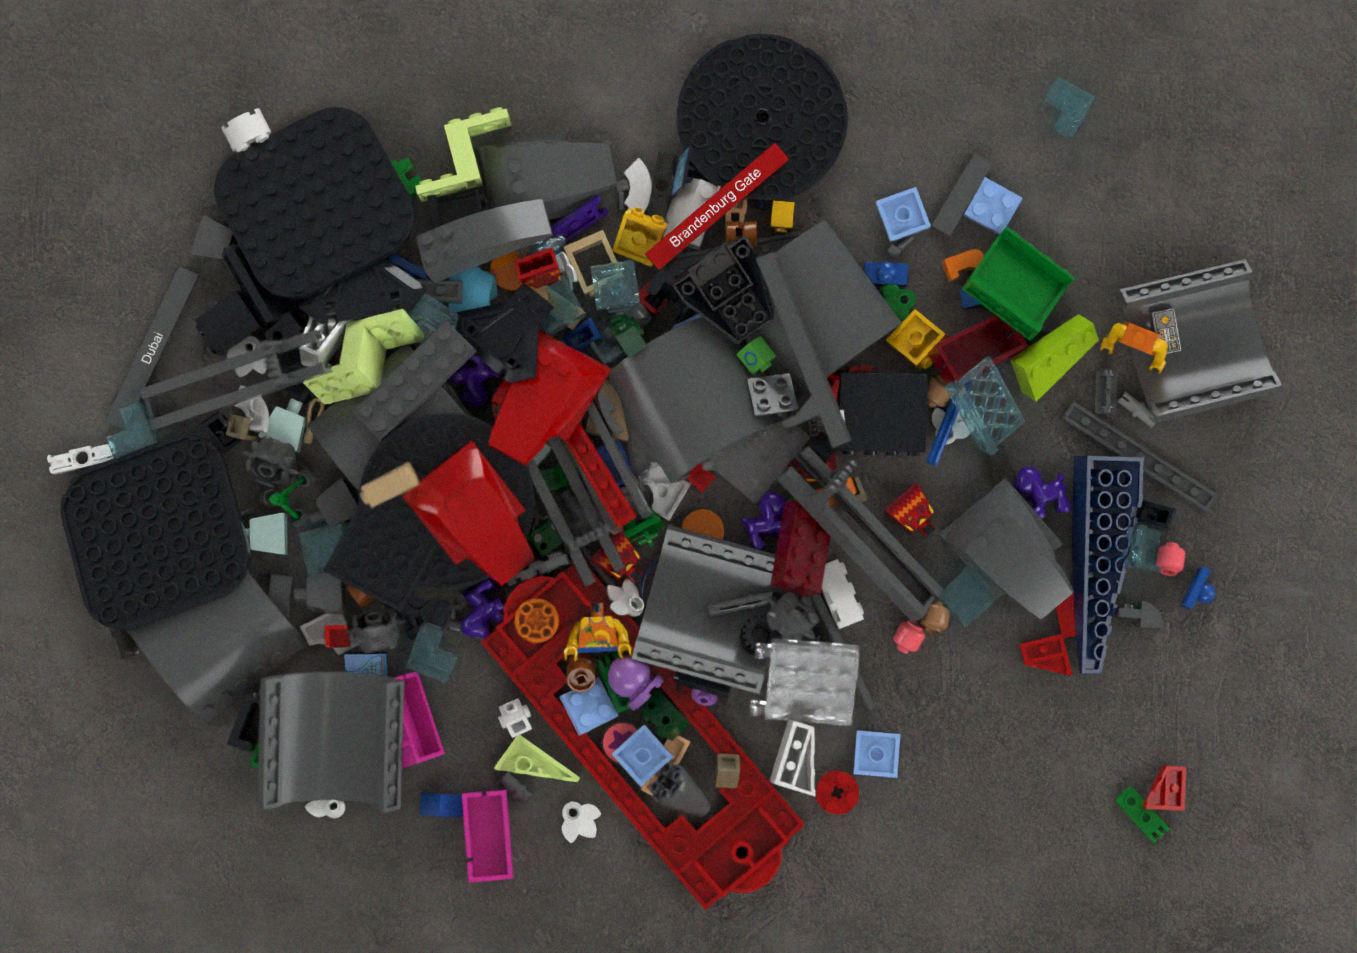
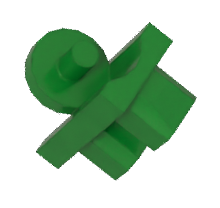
M408 158L399 162L393 160L391 163L411 198H415L418 196L415 186L420 185L419 182L422 181L420 176L416 175L408 180L405 174L415 169Z
M650 509L652 514L644 518L645 522L637 525L633 519L624 525V534L631 544L638 541L639 545L648 542L650 547L654 546L652 539L659 536L657 531L663 529L664 525L660 516H656L652 509Z

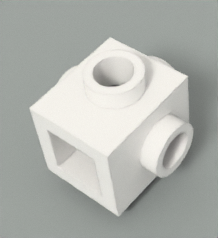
M519 698L499 707L501 716L498 717L503 729H508L512 738L532 729L528 719L531 717V713L527 705L522 706Z

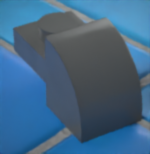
M1138 601V609H1135L1136 605L1122 604V608L1116 609V617L1137 619L1138 628L1162 629L1161 614L1149 602Z

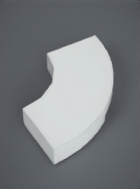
M638 158L624 172L630 185L629 196L624 204L630 209L638 207L646 211L651 199V179L646 166Z
M240 385L239 390L246 387ZM261 396L234 405L242 409L245 416L250 418L249 431L268 432L269 412Z

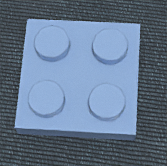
M985 177L964 216L999 235L1008 225L1022 197Z
M916 187L875 202L890 242L931 227Z
M599 677L595 679L594 686L588 691L576 692L572 690L560 696L579 736L618 717Z
M643 725L612 753L640 787L674 758L646 725Z
M856 730L853 774L897 778L900 734Z

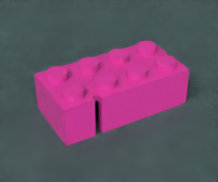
M418 671L396 677V679L404 680L402 768L445 753Z
M507 789L487 791L485 796L484 791L463 793L467 858L473 856V860L467 862L468 881L480 882L513 879L514 868Z

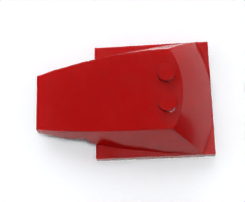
M538 330L537 378L515 383H508L505 379L503 380L491 399L493 404L500 407L492 429L488 446L526 466L543 449L545 443L551 437L554 438L556 436L568 442L610 374L611 368Z
M472 441L419 481L417 486L409 489L402 495L456 565L466 558L477 565L499 585H504L535 560L517 518L525 509Z

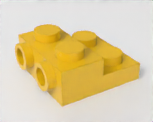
M629 208L624 213L612 251L652 267L653 264L646 257L645 253L664 238L668 223H665L664 218L661 216L652 215L650 217L645 215V211L641 208Z
M915 309L886 341L918 371H921L922 368L927 369L933 363L928 356V352L934 345L948 339V337Z

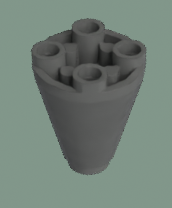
M666 764L658 779L650 786V792L658 804L696 816L706 815L711 807V803L681 765Z

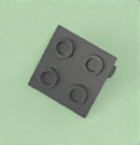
M790 373L747 379L755 417L780 414L783 419L791 417L792 412L798 411Z

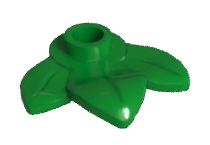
M895 284L884 285L880 288V291L885 301L899 320L903 322L909 316V309L916 303L914 292L909 289H900ZM904 295L907 296L909 299L908 303L906 304L902 303L901 298Z

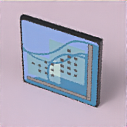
M691 146L678 157L671 192L672 199L685 188L686 183L693 181V178L687 177L688 172L692 173L695 170L694 167L689 166L692 152Z
M343 652L344 672L367 673L389 677L387 652H372L368 654L364 652Z

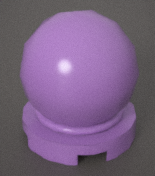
M624 655L623 659L619 657L609 667L608 681L616 694L629 698L630 701L627 705L634 711L651 696L649 694L651 690L655 687H660L664 679L659 674L651 676L647 663L631 659L632 656L630 657V655Z

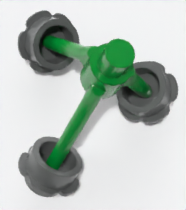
M300 467L298 469L299 474H295L296 482L281 493L277 489L267 487L263 490V493H260L259 497L266 508L280 506L291 514L289 521L292 527L299 530L307 527L310 517L307 511L301 509L293 511L288 506V494L299 485L301 487H308L315 483V474L307 467Z

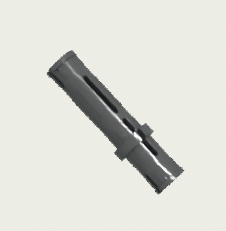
M769 591L756 595L750 593L746 597L708 604L710 618L747 609L753 611L757 607L770 605L768 598L770 596L773 597L772 592Z

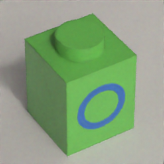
M761 336L748 343L737 353V356L752 375L759 370L762 373L772 366L770 361L776 357L775 353Z

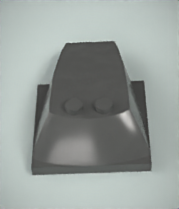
M561 131L479 147L491 209L519 202L543 199L549 221L559 220L578 208L577 203H580L582 199L597 195L617 185L610 145L607 143L567 142L564 138V132Z
M1006 478L940 533V536L995 599H998L1005 593L1035 616L1043 619L1074 593L1064 571L1055 559L1054 551L1063 543Z

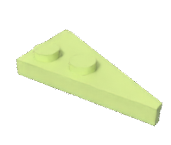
M521 735L515 737L494 767V769L499 771L578 782L580 779L578 775Z

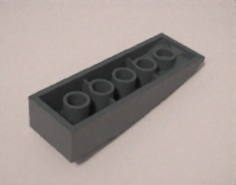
M537 199L478 212L416 236L424 271L436 283L551 237L553 233L543 199Z

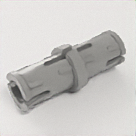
M1126 391L1118 399L1117 402L1132 412L1133 417L1137 416L1149 425L1150 428L1156 424L1153 422L1155 419L1151 411L1145 407V403L1138 402Z

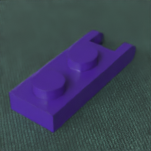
M599 195L592 197L551 225L552 231L562 245L609 213L606 207L600 210L596 208V205L601 202Z

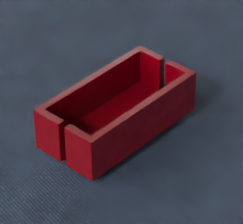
M994 315L934 345L928 352V356L936 369L942 370L940 376L950 391L1009 361L1028 346L1018 331H1014L1007 339L1006 336L1014 328Z
M796 499L784 503L770 585L784 590L791 589V592L809 597L821 593L830 535Z

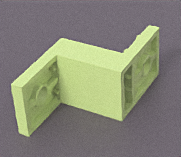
M502 107L494 108L488 114L475 113L470 115L469 119L462 121L459 118L448 121L447 125H444L457 175L453 176L452 173L445 174L440 177V180L432 181V179H427L419 182L420 185L415 187L421 202L428 201L427 196L436 195V197L483 186L471 137L511 126L507 109H502Z
M403 309L348 322L346 324L340 365L332 366V373L303 383L324 405L369 395L381 384L386 350L424 341V332Z

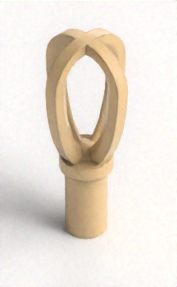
M313 398L309 403L306 426L312 422V411L315 402H320L321 405L317 417L325 410V405L318 398ZM307 426L303 442L311 444L313 433Z

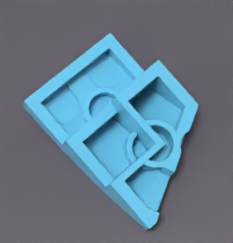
M479 266L451 276L449 281H463L462 304L448 303L449 322H455L456 312L491 305L490 300L497 297L496 275L483 271Z

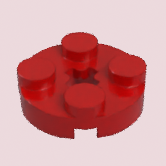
M830 771L824 774L817 783L815 791L816 800L822 809L831 814L847 813L858 802V784L846 772ZM835 786L838 789H843L839 799L831 795L834 792L833 787Z

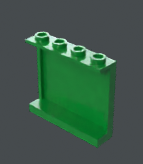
M1006 226L997 236L961 289L1031 341L1043 327L1042 324L1068 285L1075 278L1066 269L1053 262L1050 257L1037 250L1033 244L1028 243L1017 232Z

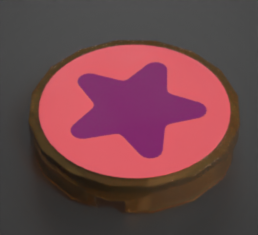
M626 721L615 722L608 726L601 739V748L605 757L611 762L621 765L612 753L639 728Z

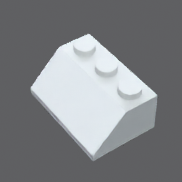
M693 178L691 183H686L685 188L671 200L664 220L665 223H668L665 236L716 194L721 186L717 187L710 182ZM706 231L687 247L700 250Z

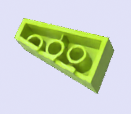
M1078 314L1011 358L1010 361L1021 392L1037 402L1099 341L1094 323Z

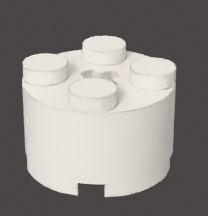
M259 108L254 109L255 114L250 115L249 112H246L227 122L229 127L224 125L221 127L233 151H246L255 142L262 143L269 138L271 130Z

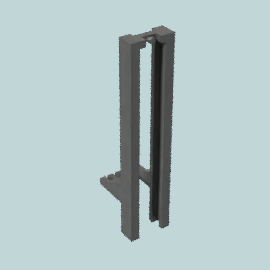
M771 252L759 257L756 260L812 395L795 416L783 421V426L789 428L820 415L833 448L852 440L778 256L776 253Z
M312 330L282 341H264L259 343V349L141 388L140 393L142 399H145L150 416L149 424L151 430H161L332 373L330 364L324 365V362H320L288 374H282L277 360V354L323 339L320 330ZM267 358L264 360V363L267 364L266 369L271 370L268 373L269 378L273 379L163 416L156 415L155 411H158L157 405H153V402L157 401L156 395Z
M594 399L587 411L625 484L624 487L620 488L627 500L631 496L641 518L644 519L652 514L642 494L645 487L627 465ZM570 451L605 523L609 525L611 533L615 535L624 530L623 527L619 529L616 527Z
M499 406L495 407V412L497 416L500 410ZM555 436L554 438L551 437L548 442L594 531H590L574 540L534 459L527 464L532 478L533 487L584 588L592 585L595 579L579 550L580 547L598 539L614 572L624 569L625 566L609 537L611 532L609 525L605 524L599 517L563 444Z
M809 446L799 451L795 458L824 489L816 493L792 466L785 473H781L777 480L912 623L923 618L929 606L941 594L943 589L846 487L848 476L857 467L856 462L850 460L831 471ZM830 496L925 595L923 597L924 603L921 604L830 508L828 505Z

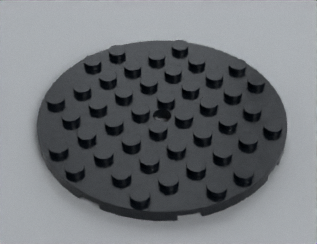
M747 34L744 37L726 40L709 50L692 67L682 86L677 106V129L683 150L685 151L689 146L692 147L690 163L707 182L717 187L721 186L720 189L774 143L787 156L788 161L743 198V200L754 202L788 199L803 193L817 184L836 162L844 145L848 126L847 103L844 99L840 82L829 65L810 48L794 42L793 39L773 34ZM762 112L768 116L767 122L757 121L756 115Z
M441 413L423 416L403 424L378 445L363 472L358 500L359 503L362 500L360 493L363 491L361 487L372 481L386 454L404 464L410 462L413 469L427 476L470 441L476 445L525 509L517 518L526 538L532 524L535 499L533 482L527 465L525 466L488 446L493 429L492 425L471 416ZM438 543L417 583L439 588H459L479 583L489 578V576L466 558L456 565Z

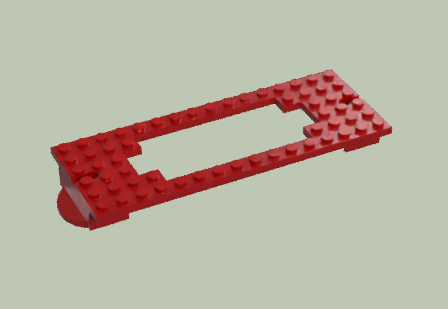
M573 565L566 571H562L555 578L538 576L529 578L519 584L508 596L504 606V621L481 641L484 647L705 910L720 897L726 896L730 891L747 893L756 891L766 885L778 871L782 861V847L790 841V837L805 825L706 706L699 705L692 699L690 687L681 685L680 691L675 690L677 682L673 680L676 671L647 663L651 676L659 674L664 679L660 687L717 754L739 755L740 775L737 788L717 787L729 802L698 830L693 828L683 814L665 828L586 733L578 735L566 709L554 696L559 689L567 684V676L558 667L557 663L564 658L568 637L575 623L580 621L582 617H591V604L603 603L604 616L613 615L614 619H618L628 632L632 653L640 628L628 614L618 615L610 609L612 601L607 596L606 588L591 570L590 572L595 582L584 588ZM530 599H543L555 607L559 616V625L556 633L550 639L534 643L525 640L519 635L515 627V615L522 603ZM740 846L747 848V854L743 857L737 856L735 853L736 849Z

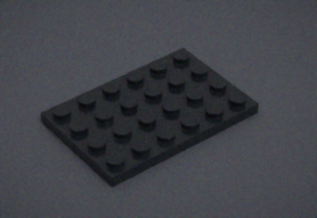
M386 454L372 481L404 465V463ZM413 469L419 481L426 477L425 474ZM408 490L374 507H371L369 503L366 505L362 499L323 570L402 612L438 545V541L402 497Z

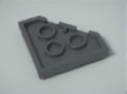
M561 552L548 556V561L543 562L539 560L529 564V569L521 570L507 582L510 587L517 585L529 578L538 577L544 573L546 574L572 564L568 555H563Z

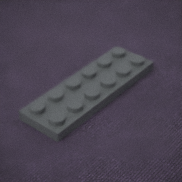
M445 321L353 413L382 442L437 391L476 350Z

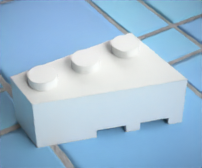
M335 304L327 305V308L335 307ZM309 316L304 333L320 330L323 339L299 347L301 364L308 367L324 362V365H326L344 341L346 324L353 320L337 322V317L331 316L328 317L327 324H320Z
M838 559L826 564L821 590L837 630L864 619L862 616L864 614L863 609L854 597L856 594L851 582L848 583L845 577L848 574L843 562L839 563Z
M788 719L769 782L815 796L814 727Z

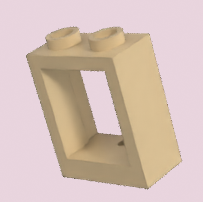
M603 230L564 246V251L571 266L576 271L579 285L585 297L588 295L590 298L602 293V289L606 287L611 288L615 282L624 280L622 271ZM603 243L616 274L586 286L574 255Z

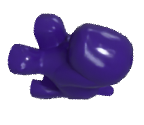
M473 354L470 359L477 364L470 366L466 361L449 380L456 386L464 383L465 388L460 395V401L472 408L479 409L488 403L490 396L484 381L492 377L501 378V375L497 374Z
M1024 467L1019 471L1016 481L1012 486L1018 493L1030 495L1029 498L1024 500L1040 518L1046 516L1045 505L1055 500L1054 508L1056 512L1063 513L1072 510L1065 495L1066 488L1063 484L1064 475L1062 473L1059 474L1057 479L1044 484L1038 469Z
M767 492L759 500L761 517L747 519L742 516L740 518L741 522L745 525L747 535L750 537L751 548L758 550L766 548L765 542L760 538L761 535H774L778 541L782 521L780 517L783 515L784 503L788 499H784L776 492Z
M490 577L459 595V598L466 599L473 607V610L465 615L461 622L462 632L468 637L486 638L489 634L488 620L490 618L498 624L504 621L505 604L501 597L492 601L486 595L499 589L496 581Z

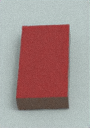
M1073 593L1055 608L1063 639L1076 636Z

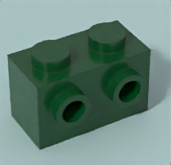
M626 313L618 314L607 324L629 358L647 347L641 337L644 335V332L634 317L629 319Z
M658 689L639 707L643 712L640 716L648 724L651 722L655 724L657 728L654 731L662 739L667 737L672 742L690 725Z

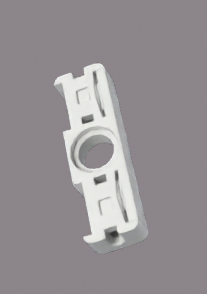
M109 441V444L93 448L92 446L69 450V453L55 455L54 457L48 455L47 460L51 466L49 467L50 473L60 474L92 467L118 456L115 444ZM81 452H86L88 455V460L84 464H79L77 461V456Z

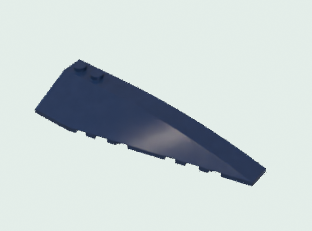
M1074 456L1072 567L1075 628L1080 674H1101L1108 647L1106 641L1108 634L1110 635L1112 630L1110 624L1113 613L1115 614L1117 609L1116 599L1117 595L1121 593L1128 564L1127 554L1133 543L1131 537L1133 529L1137 526L1138 522L1136 516L1138 508H1141L1143 501L1144 457Z

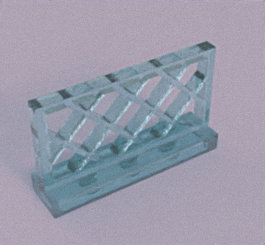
M988 356L956 383L950 381L945 386L978 448L990 456L998 451L996 448L998 444L1025 422L994 362ZM988 366L990 369L988 378L981 377L983 369ZM970 380H974L972 391H966L964 385ZM980 381H987L984 392H977ZM992 382L998 383L996 394L990 393ZM976 396H983L980 407H975L974 405ZM989 397H995L993 408H986ZM1001 398H1006L1007 400L1005 410L999 409ZM985 412H991L989 423H984L983 421ZM997 413H1004L1001 424H995ZM1014 414L1017 420L1011 425H1007L1009 415ZM993 428H1000L998 436L993 439Z

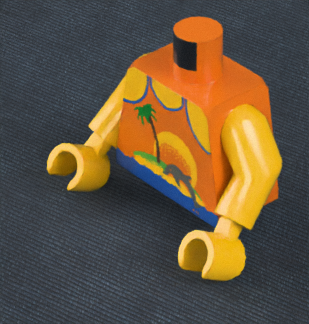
M1124 321V324L1116 323L1112 327L1107 337L1103 338L1100 350L1102 351L1103 348L1109 349L1108 354H1111L1115 342L1118 341L1153 355L1154 360L1149 369L1152 371L1153 368L1159 370L1158 374H1161L1166 365L1165 357L1168 344L1162 340V335Z
M603 603L591 604V617H582L580 621L575 623L568 637L567 648L564 651L565 660H567V655L573 654L574 661L577 660V649L578 653L618 651L621 659H623L622 653L624 651H629L630 657L633 655L629 645L627 630L618 619L613 618V615L604 616Z

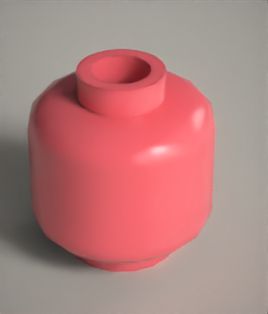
M1167 542L1166 545L1158 548L1156 567L1160 570V573L1175 576L1183 570L1185 551L1179 547V544Z
M908 620L899 625L893 640L897 644L896 648L899 651L908 654L909 651L916 652L925 638V633L920 624L912 623L911 620Z

